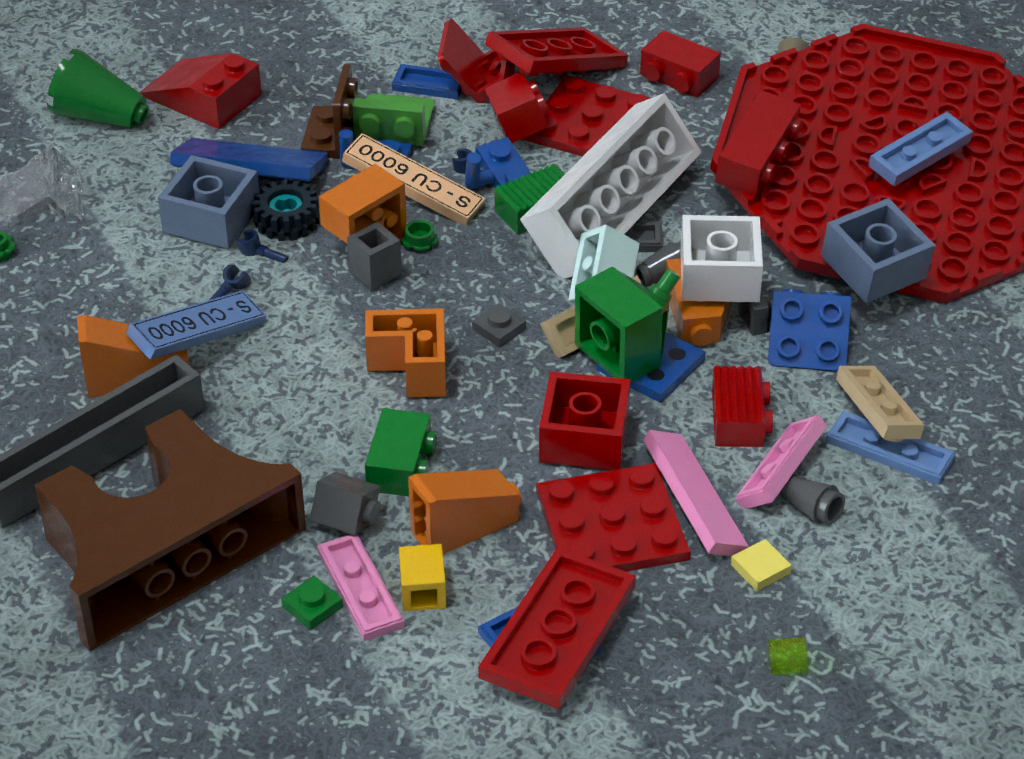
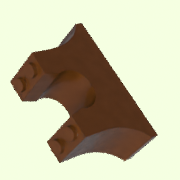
M179 409L145 427L153 482L156 487L152 492L128 498L112 496L102 491L95 484L93 477L73 465L35 484L46 540L75 572L69 588L79 637L83 645L89 651H92L305 530L306 520L301 473L292 464L259 462L224 448L204 433Z

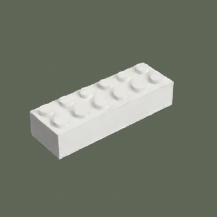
M660 94L635 104L520 220L556 275L563 279L572 277L581 233L607 224L625 234L702 151L666 94Z

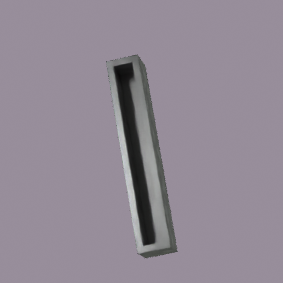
M174 355L0 454V526L4 528L39 507L35 484L71 465L93 476L147 444L146 426L179 409L189 418L205 410L200 374L178 355Z

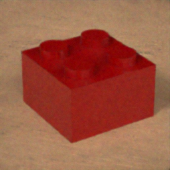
M550 371L539 425V462L607 470L620 469L629 418L631 379Z

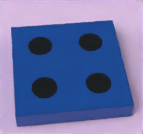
M666 332L661 366L631 382L630 388L661 403L705 361L706 351ZM596 363L597 371L605 374L608 377H612L607 371H605L600 365Z

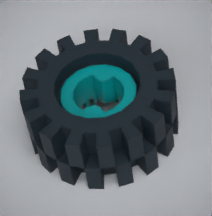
M281 180L282 185H277L274 181L269 183V189L265 186L259 189L260 193H255L254 200H252L254 224L260 234L266 233L269 239H273L277 235L278 241H285V236H290L291 241L298 240L297 234H301L304 238L309 235L308 230L314 231L317 228L316 224L320 222L319 201L315 189L311 190L310 185L305 183L301 187L300 181L294 180L293 184H288V180Z

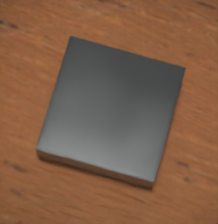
M636 221L625 233L626 236L640 243L638 252H657L663 247L662 222Z

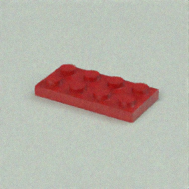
M584 27L488 32L485 42L486 46L497 52V57L519 66L520 72L529 76H539V73L562 75L566 71L586 73L587 70H599L608 72L612 68H625L629 57L628 54Z
M557 547L478 666V678L554 708L561 709L635 589L636 575Z

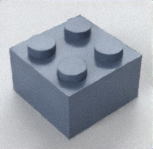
M191 155L158 197L162 231L229 249L253 216L252 200H254L255 193H259L257 171Z
M887 198L828 222L820 256L865 303H869L927 278L936 245Z

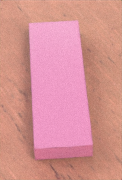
M820 415L802 419L788 425L737 494L735 500L741 507L750 509L774 501L826 429L827 425Z
M350 534L317 545V553L340 597L343 599L363 641L405 628L404 619L358 534Z

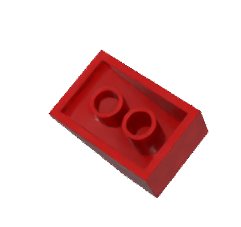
M233 53L181 59L139 93L148 100L220 129L262 95L259 64Z

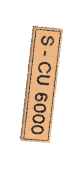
M363 133L343 153L342 162L359 171L377 164L405 183L406 196L456 223L467 226L484 206V197Z

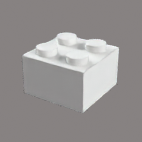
M682 215L680 247L682 301L760 302L763 272L760 216Z

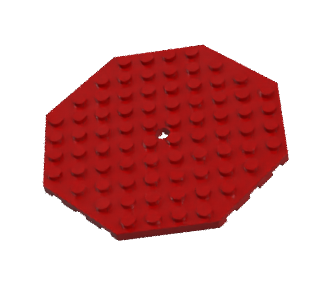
M859 24L851 27L848 34L839 37L831 34L811 41L810 47L800 51L791 48L770 56L769 62L757 66L752 62L741 66L712 156L710 169L716 175L720 153L760 90L801 104L798 117L799 120L803 121L801 131L796 141H789V149L782 163L776 162V170L771 183L768 186L763 184L756 197L726 187L750 216H760V227L796 269L842 279L820 256L827 223L889 198L936 245L927 278L895 292L948 303L1024 271V78L1020 74L1014 76L1005 67L1007 61L999 53L872 25ZM945 112L950 113L973 131L971 141L896 186L890 184L868 166L872 154Z

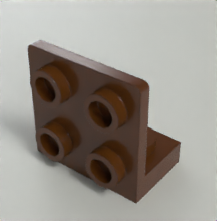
M351 64L343 65L333 105L313 106L301 150L327 152L328 158L340 159L339 132L344 129L351 130L354 140L352 106L354 99L357 98L358 79L352 77Z

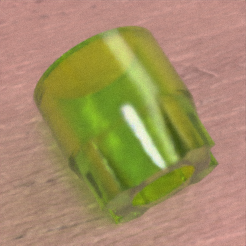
M804 637L768 639L771 675L806 673L808 671Z

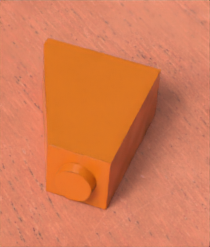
M666 259L665 272L669 268L681 277V259ZM680 278L670 292L672 298L669 301L679 339L696 346H706L710 343L720 342L733 302L682 301Z
M88 315L77 316L78 342L88 398L104 396L174 355H178L189 365L188 351L184 349L150 360L126 334L130 324Z
M498 469L421 473L408 477L411 533L420 545L442 544V552L445 554L519 521V505L522 504L520 491L515 483L508 482Z

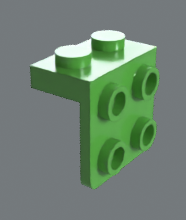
M375 93L369 94L366 99L355 98L352 106L354 140L363 133L376 141L378 138L391 139L398 142L411 143L413 146H424L435 109L434 100Z

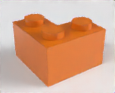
M377 164L371 165L319 196L321 226L347 243L348 236L379 222L401 242L405 234V226L407 225L405 183Z
M444 308L365 310L367 372L405 371L407 398L446 397Z

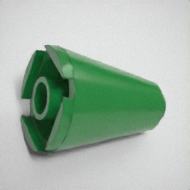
M72 49L69 52L74 54V56L70 60L63 58L59 63L48 90V95L54 97L53 106L47 104V109L50 113L130 129L136 123L142 125L145 122L149 113L146 97L84 51Z

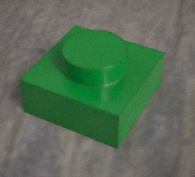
M315 575L281 598L282 607L309 630L343 608V599Z

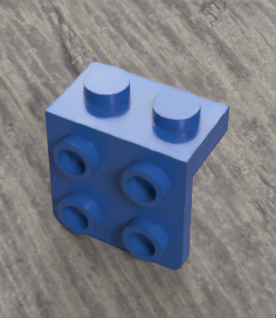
M796 289L773 290L768 363L777 367L838 372L839 366H846L851 297L842 296L834 292L813 294L804 293Z

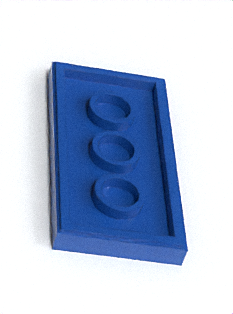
M190 138L170 152V165L175 167H182L189 157L194 155L255 170L258 176L308 182L323 170L328 163L327 152Z

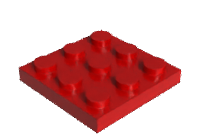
M565 75L546 101L549 113L545 114L544 117L548 128L523 138V140L583 157L635 104L650 98L643 94H634L612 86L601 85L579 77Z
M656 463L536 483V494L555 550L558 547L625 572L690 560L691 551Z

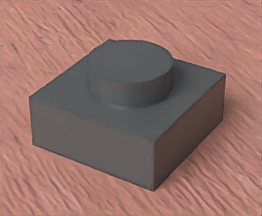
M760 293V302H739L738 313L751 335L767 333L768 319H771L772 313L768 298L766 296L763 297Z
M498 303L472 321V330L500 348L526 330V320Z

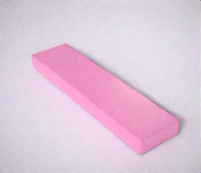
M649 430L643 439L644 444L708 554L733 556L748 548L747 542L682 434Z

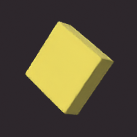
M766 539L731 556V565L756 591L791 574L792 565Z

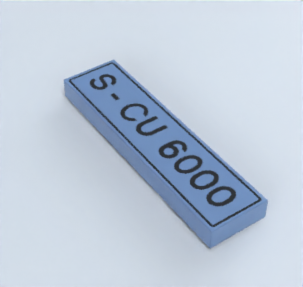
M242 290L130 323L126 334L152 360L254 328L263 323L267 315Z

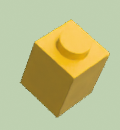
M442 544L399 547L403 612L445 609L446 583Z

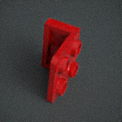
M450 19L444 23L438 51L439 65L444 72L450 73L460 84L465 95L471 96L476 103L488 102L489 99L484 88L514 75L516 65L500 59L496 55L497 52L492 49L484 54L453 19Z

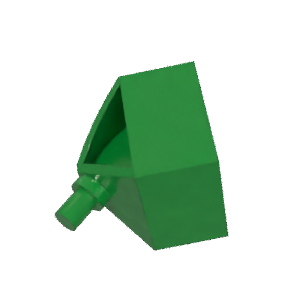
M612 266L575 285V345L614 378L631 379V382L659 368L662 362L666 337L669 301L672 298L670 292L681 277L668 268L658 284L653 283L650 288H647Z

